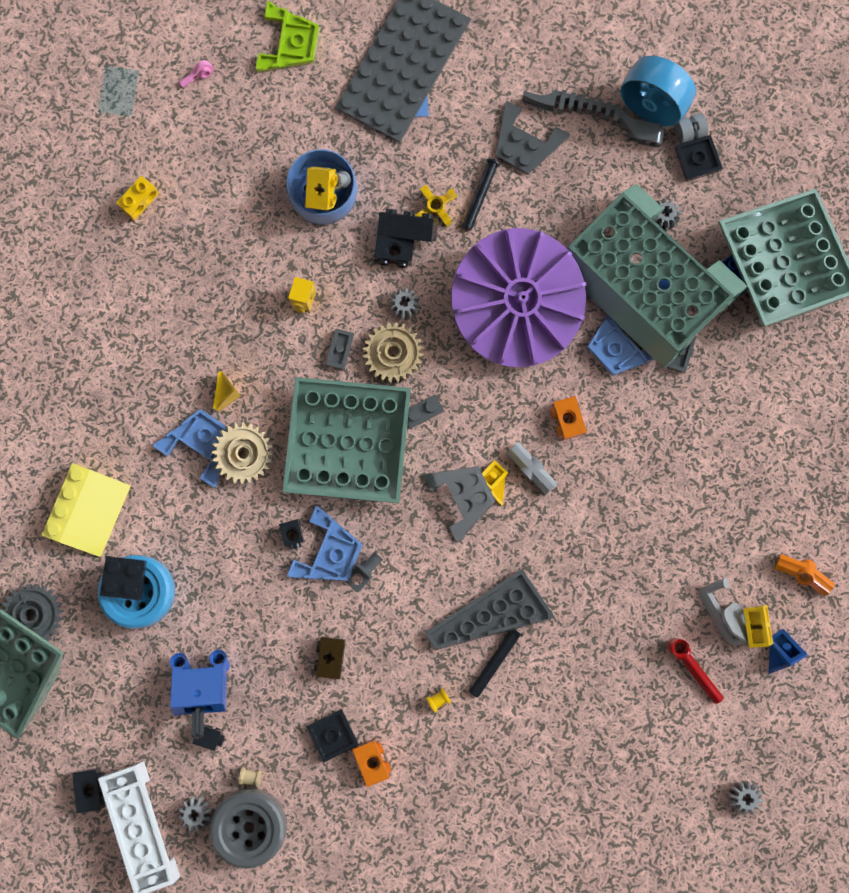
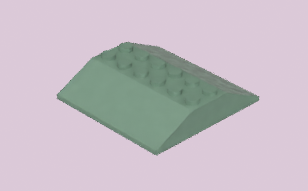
M817 189L718 222L741 277L748 286V293L763 327L794 319L849 297V261Z
M295 377L283 492L399 503L411 388Z
M0 609V727L18 739L52 688L60 672L64 652Z

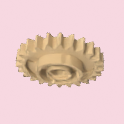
M388 322L386 328L381 324L380 331L374 328L375 335L368 334L370 341H365L368 347L363 348V351L367 353L363 356V359L368 360L365 365L371 366L369 372L375 371V378L382 376V382L388 378L389 383L393 379L399 383L400 378L406 381V375L413 377L412 371L418 372L416 365H422L419 358L424 357V354L420 353L423 350V346H418L421 343V339H415L417 333L411 334V327L405 330V324L398 327L397 322L393 327ZM391 349H396L399 353L397 356L391 357L388 355V352Z
M241 422L240 426L237 423H233V428L226 426V432L223 430L219 431L221 437H214L217 443L211 444L215 447V450L210 452L215 455V458L211 459V461L217 462L214 469H221L219 475L226 474L225 480L231 477L232 483H235L237 479L239 484H243L244 480L247 483H251V478L258 480V474L264 476L263 469L269 470L266 463L272 462L268 458V456L273 455L272 452L268 451L272 445H267L270 438H263L265 432L259 433L258 426L252 429L251 423L247 427L244 422ZM240 448L246 451L243 459L238 456Z

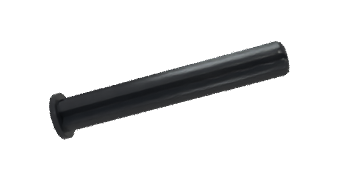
M488 158L486 160L487 165L462 224V227L466 230L471 231L473 229L496 169L500 167V163L494 159Z
M515 629L509 631L470 688V694L477 698L481 695L519 637H523L521 633Z

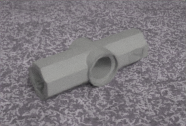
M519 442L506 453L519 467L520 472H524L528 477L527 479L532 481L544 495L548 494L557 485L556 481L544 470L545 468L536 457L531 456Z

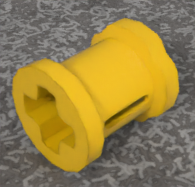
M443 687L435 695L426 697L435 713L438 708L446 703H452Z

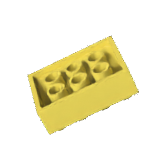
M72 463L42 536L101 557L131 486Z

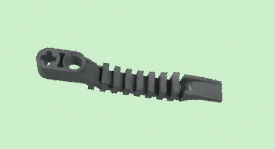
M555 90L548 95H537L524 91L522 101L534 107L553 112L555 101H559L557 114L562 115L564 103L568 104L567 113L572 112L573 105L577 106L576 113L581 114L582 108H586L585 114L590 115L591 110L595 111L594 117H599L601 112L604 113L603 120L605 121L608 120L609 116L613 117L611 125L616 126V123L622 125L628 134V142L636 141L638 144L656 148L662 146L665 127L661 124L630 118V108L625 107L623 111L620 104L614 106L612 102L603 103L601 99L595 101L593 97L588 99L585 98V95L580 94V96H576V93L571 92L569 94L567 90H562V92Z

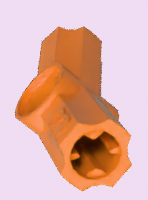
M780 554L775 569L796 577L798 583L809 585L822 596L830 594L835 586V583L816 569L817 566L813 561L808 559L799 561Z

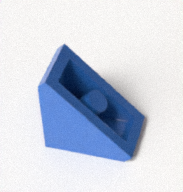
M784 629L772 635L773 644L769 646L768 674L790 667L807 656V653Z

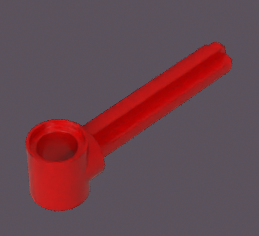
M672 638L667 645L668 651L677 661L681 660L714 704L722 702L724 699L723 695L690 654L691 649L688 642L680 638ZM678 642L682 645L680 652H676L674 649L675 644Z

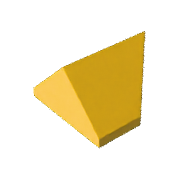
M221 371L218 372L213 409L217 412H220L241 396Z
M494 460L482 474L495 500L503 506L505 478L509 472Z

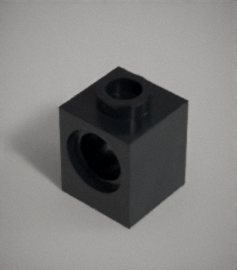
M296 519L279 524L284 546L290 547V550L302 547L301 543H305L300 521ZM291 530H296L298 533L297 538L290 541L288 533Z
M204 724L203 737L200 739L194 738L192 744L216 751L224 743L225 735H222L224 730L220 728L213 729V726Z

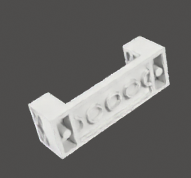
M144 761L99 778L98 780L133 892L149 893L174 884L179 879L180 873L175 858L168 859L145 786V783L150 779Z

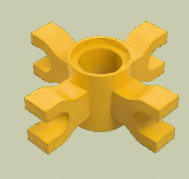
M425 184L420 190L428 200L427 207L418 212L416 216H422V213L439 216L446 227L450 226L453 222L445 212V205L457 198V194L451 188L441 197L433 195ZM440 202L441 207L438 210L432 209L433 203Z

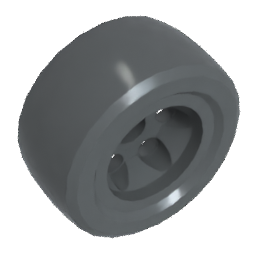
M256 788L241 789L224 798L217 806L210 825V839L218 856L227 864L243 869L256 868L275 857L282 848L287 833V817L280 802L272 794ZM246 810H253V815H247ZM234 816L240 817L239 823L233 821ZM262 816L266 823H260L259 817ZM248 822L254 824L253 831H250L251 828L249 830L246 828ZM238 831L240 837L236 839L232 836V833ZM264 832L265 839H260L258 833ZM251 839L253 843L252 846H246L245 840Z

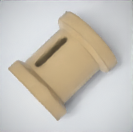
M242 767L238 785L247 784L258 789L262 771L254 772Z

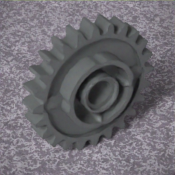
M27 584L26 589L24 586H19V592L12 590L13 596L7 595L8 602H2V605L5 606V609L2 611L43 639L52 640L51 634H58L55 628L62 627L58 621L64 620V618L59 616L60 613L64 612V610L59 609V606L63 603L56 602L59 596H52L53 590L46 592L47 586L40 588L39 584H34L33 587L31 584ZM31 610L35 612L33 620H30L28 617Z

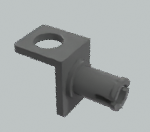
M374 551L364 564H356L357 566L353 569L349 580L346 582L356 592H359L373 577L371 572L383 559ZM358 573L363 576V582L360 585H355L352 582L354 574Z

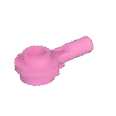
M205 60L198 62L194 70L191 71V74L179 81L180 85L185 87L197 78H208L213 72L212 64Z

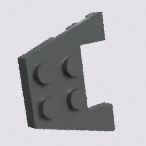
M507 101L496 158L526 174H530L561 144L568 140L570 134L555 127L547 143L513 125L522 108Z
M478 466L423 475L431 491L445 483L447 484L464 518L449 527L456 542L465 538L468 531L475 526L474 524L483 517L496 501Z

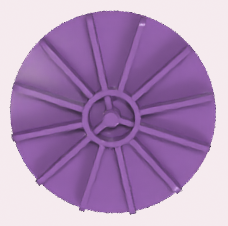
M505 229L480 240L461 260L453 277L451 291L452 314L466 343L484 358L510 367L534 366L558 355L567 348L575 337L585 318V286L587 285L583 280L577 262L572 256V252L568 251L556 239L544 232L532 229Z

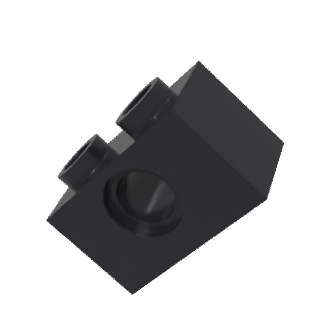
M377 235L374 254L375 262L382 266H389V263L397 264L396 266L399 268L412 266L415 240ZM396 249L399 251V254L392 256L389 252Z
M101 767L77 770L72 773L76 814L97 811L105 807L106 802L98 780L105 775L104 772H101ZM88 785L94 787L95 792L93 795L88 793Z

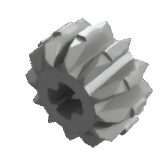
M663 198L661 202L657 200L656 202L669 215L665 217V214L661 213L654 221L660 227L663 225L665 231L669 229V226L675 228L676 223H679L681 220L679 216L682 211L677 210L679 204L673 205V199H670L669 202H667L666 198Z
M405 287L404 292L398 288V295L395 293L391 294L393 299L389 300V304L393 306L390 307V311H395L394 317H398L401 314V320L405 319V315L412 319L411 312L417 315L418 310L416 308L421 307V304L418 303L420 297L414 296V290L408 293L407 287ZM403 300L409 301L407 307L401 306Z
M747 780L744 782V785L738 781V789L731 786L735 793L728 794V797L733 798L729 804L735 806V812L741 811L743 816H746L747 812L754 815L753 808L760 810L757 803H763V799L758 798L761 796L762 791L757 790V785H751ZM746 795H748L749 800H746V802L743 801V796L746 797Z
M191 797L190 802L185 800L183 802L184 807L179 808V812L183 814L178 819H184L181 826L185 827L188 824V831H192L195 827L196 832H199L201 826L206 828L208 826L206 821H211L212 819L210 815L206 814L211 813L213 810L212 808H205L209 805L208 801L201 804L203 801L202 797L198 798L197 803L195 797ZM194 810L199 812V816L196 819L195 816H191Z

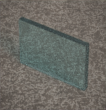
M107 66L99 112L132 116L138 76L140 75L139 70Z

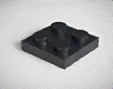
M711 135L681 143L674 147L686 182L723 170Z
M106 556L100 596L141 601L147 561Z
M343 709L306 726L323 763L359 745Z

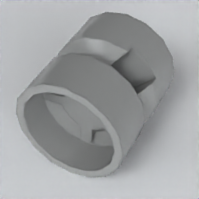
M701 112L691 115L689 119L684 117L674 125L676 135L683 134L678 137L680 143L691 141L693 137L698 139L708 135L707 121Z

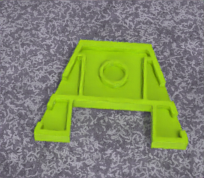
M267 1L265 20L283 22L278 55L258 53L256 71L263 72L314 63L319 25Z

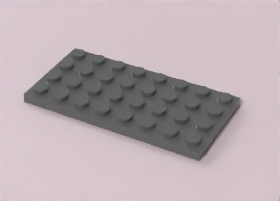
M398 0L336 105V110L401 143L471 22V18L437 0Z

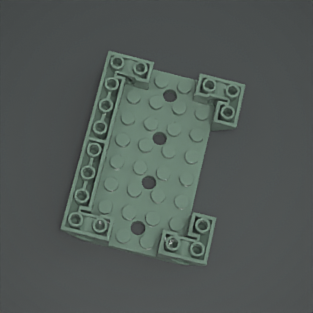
M636 184L622 192L568 246L567 250L572 252V256L582 273L583 280L586 282V295L665 369L692 342V339L718 313L721 314L748 286L720 260L708 269H705L654 221L664 209ZM606 229H613L615 234L613 237L607 238L604 236V231ZM635 254H639L642 257V261L638 264L631 261V257ZM667 280L670 283V287L666 290L660 289L658 286L660 281ZM691 306L698 309V313L695 316H689L686 311Z

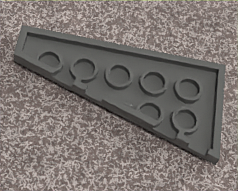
M521 569L426 631L425 634L434 649L439 650L555 619V616L523 569Z

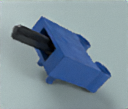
M215 650L210 654L209 661L212 667L191 669V665L183 653H176L170 658L172 668L170 708L174 716L192 714V738L200 739L204 735V713L226 712L227 671L230 668V662L226 653L222 650ZM219 660H224L222 663L216 664ZM180 663H184L183 666L177 667Z

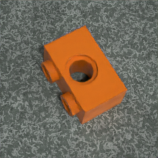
M576 396L553 402V408H550L552 418L556 419L558 426H556L558 437H562L563 441L587 433ZM563 415H570L572 423H565L562 418Z
M373 739L352 749L367 787L390 778L389 773L392 770L388 760L385 762L383 760L382 754L384 749L381 742L377 743L376 739ZM370 757L378 759L379 764L376 767H371L368 764Z

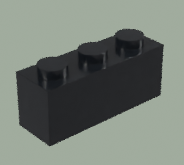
M386 208L385 212H379L377 235L435 242L439 219L433 218V214L422 213V216H415V212L404 211L403 214L397 213L396 209Z

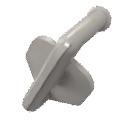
M723 578L702 587L699 590V597L721 636L732 645H742L748 642L744 612L737 603L730 604L722 611L712 592L722 588L728 589V579Z

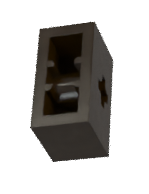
M321 637V641H317L316 652H319V660H315L314 672H317L316 677L341 679L346 639ZM331 652V656L335 659L327 663V659H324V656Z

